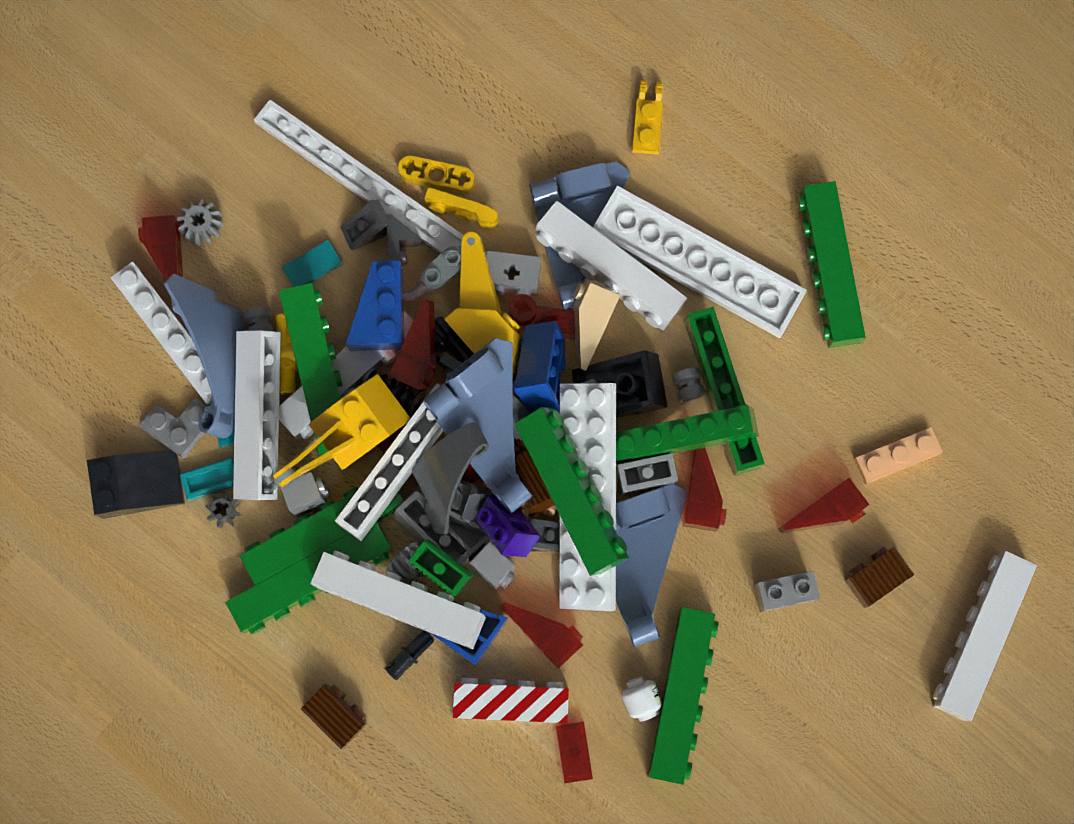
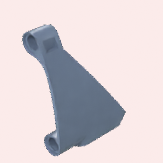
M617 161L608 164L599 163L563 172L554 178L530 183V191L538 222L552 205L558 201L593 227L616 187L624 188L630 171ZM545 246L563 310L574 308L576 300L574 299L575 290L578 284H583L587 277L572 262L564 261L552 247Z
M172 274L166 280L164 286L172 298L173 311L181 315L191 336L213 397L211 404L204 408L205 411L200 415L198 426L201 432L224 439L230 436L235 425L236 331H244L243 313L240 308L217 299L215 291Z
M494 338L454 369L446 377V382L423 399V402L447 435L468 423L476 422L479 424L489 444V449L482 455L473 458L469 464L510 513H513L533 495L520 481L515 469L512 398L513 342Z
M674 483L616 503V533L626 543V552L629 556V559L616 565V602L634 647L661 638L653 618V611L689 493Z

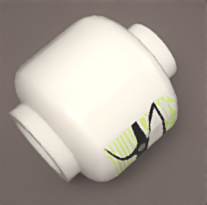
M642 676L626 682L628 687L621 693V698L629 716L638 718L639 722L657 716L660 713L659 709L663 705V700L655 682L643 680Z

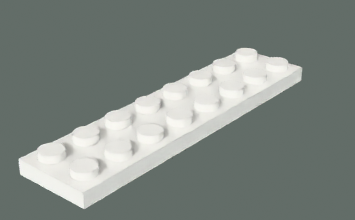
M619 186L614 190L593 226L594 229L633 258L779 339L807 291Z
M616 383L560 384V415L563 419L562 425L567 435L574 440L576 445L575 451L579 459L586 464L589 472L588 477L592 485L596 486L601 494L600 501L604 509L611 514L614 520L613 527L616 531ZM560 517L559 609L615 611L616 566L602 574L590 576Z

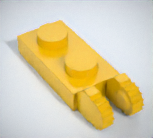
M640 80L639 99L636 101L632 153L659 155L663 101H661L663 82L657 81L655 85V101L645 100L647 83L646 80Z
M430 187L427 189L425 203L432 211L437 213H444V211L454 213L456 218L463 221L473 219L478 222L480 227L490 230L498 225V214L493 208L491 209L478 202Z

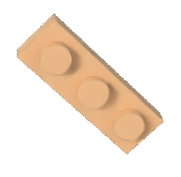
M932 427L856 457L854 461L864 483L868 484L943 453Z

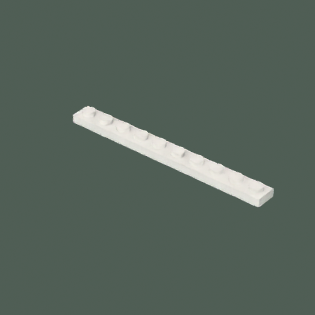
M269 100L255 117V124L367 203L370 200L379 199L386 215L392 214L418 235L421 241L440 254L448 247H459L461 245L463 234L272 100Z

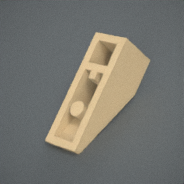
M585 278L583 284H578L574 293V299H576L574 302L576 363L585 371L620 297L615 290Z

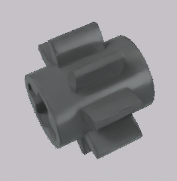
M225 493L223 498L213 495V503L205 505L211 512L207 520L211 522L218 519L217 527L222 528L224 523L234 526L233 519L235 516H241V513L236 511L235 508L240 502L237 499L229 502L230 495L228 493ZM222 505L228 507L225 516L219 514L221 512L220 506Z

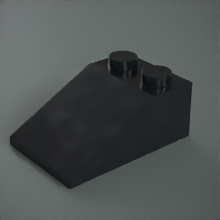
M643 350L588 365L586 371L581 368L572 370L574 384H581L591 379H595L597 383H616V418L643 414L668 407L659 354Z
M172 450L120 454L87 460L94 515L106 519L185 504L180 478L178 455Z

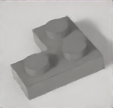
M195 398L177 419L156 404L139 426L146 433L184 459L205 434L199 429L198 421L202 412L205 411L204 408L207 406Z

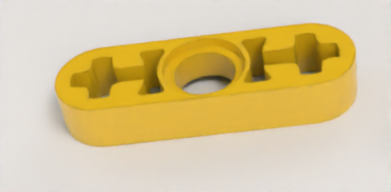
M406 156L398 164L400 177L408 183L459 194L469 193L475 185L474 174L467 167L416 156ZM410 164H414L416 170L423 171V166H426L424 170L425 178H421V172L412 171L411 175H408L404 168H409ZM433 169H441L444 172V177L440 181H433L429 178V173ZM448 172H452V178L461 179L462 175H465L469 182H465L463 186H460L458 180L450 178L451 184H447L449 180Z

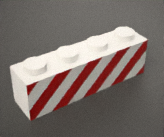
M461 678V683H454L453 718L568 723L569 688H563V683L546 682V687H535V681H518V686H506L507 680L489 679V685L478 684V679Z

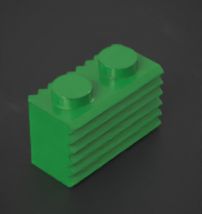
M429 539L423 541L409 560V564H414V568H418L419 571H423V575H428V578H432V582H437V586L441 585L442 589H446V593L451 592V596L459 595L474 576L471 571Z

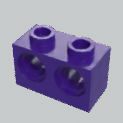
M488 496L475 516L476 521L501 555L527 557L540 538V534L522 511L517 509L510 513L497 497Z

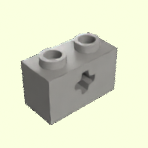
M487 251L486 257L497 295L511 292L521 298H530L531 295L537 296L541 257ZM510 272H515L514 280L508 279Z
M672 453L616 466L620 494L668 485L678 481Z
M312 472L299 476L291 484L281 488L289 511L297 518L318 510L321 505L327 502L326 498L330 497L325 482L322 481L321 477L317 478Z
M490 542L470 562L472 569L496 591L500 587L506 589L516 578L514 574L515 565L504 555H501L498 549Z
M814 571L758 582L754 585L760 613L820 599Z

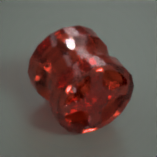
M518 295L512 299L509 308L510 316L519 326L530 325L536 318L537 306L532 297Z

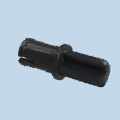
M437 317L431 322L430 326L433 331L449 340V342H443V347L449 349L458 361L463 363L474 355L471 349L444 320V317Z
M423 630L406 648L402 646V651L384 669L397 681L414 663H418L417 659L434 642L433 636Z

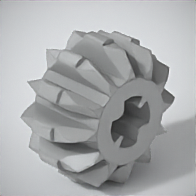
M200 199L197 206L193 201H190L189 205L191 208L181 207V212L185 216L177 217V222L181 224L178 231L180 234L185 235L184 238L187 242L194 240L195 244L200 246L203 239L208 244H211L212 240L210 237L212 235L220 238V233L217 229L224 228V223L220 221L223 215L221 211L216 210L214 203L211 202L207 205L204 199ZM203 219H204V221H205L204 224H203V225H200V224L198 223V226H197V224H196L197 221L201 220V221L203 222Z
M413 542L405 547L392 559V562L387 567V571L401 576L400 582L411 585L412 581L417 582L423 576V571L414 568V564H409L410 558L421 545L419 542Z

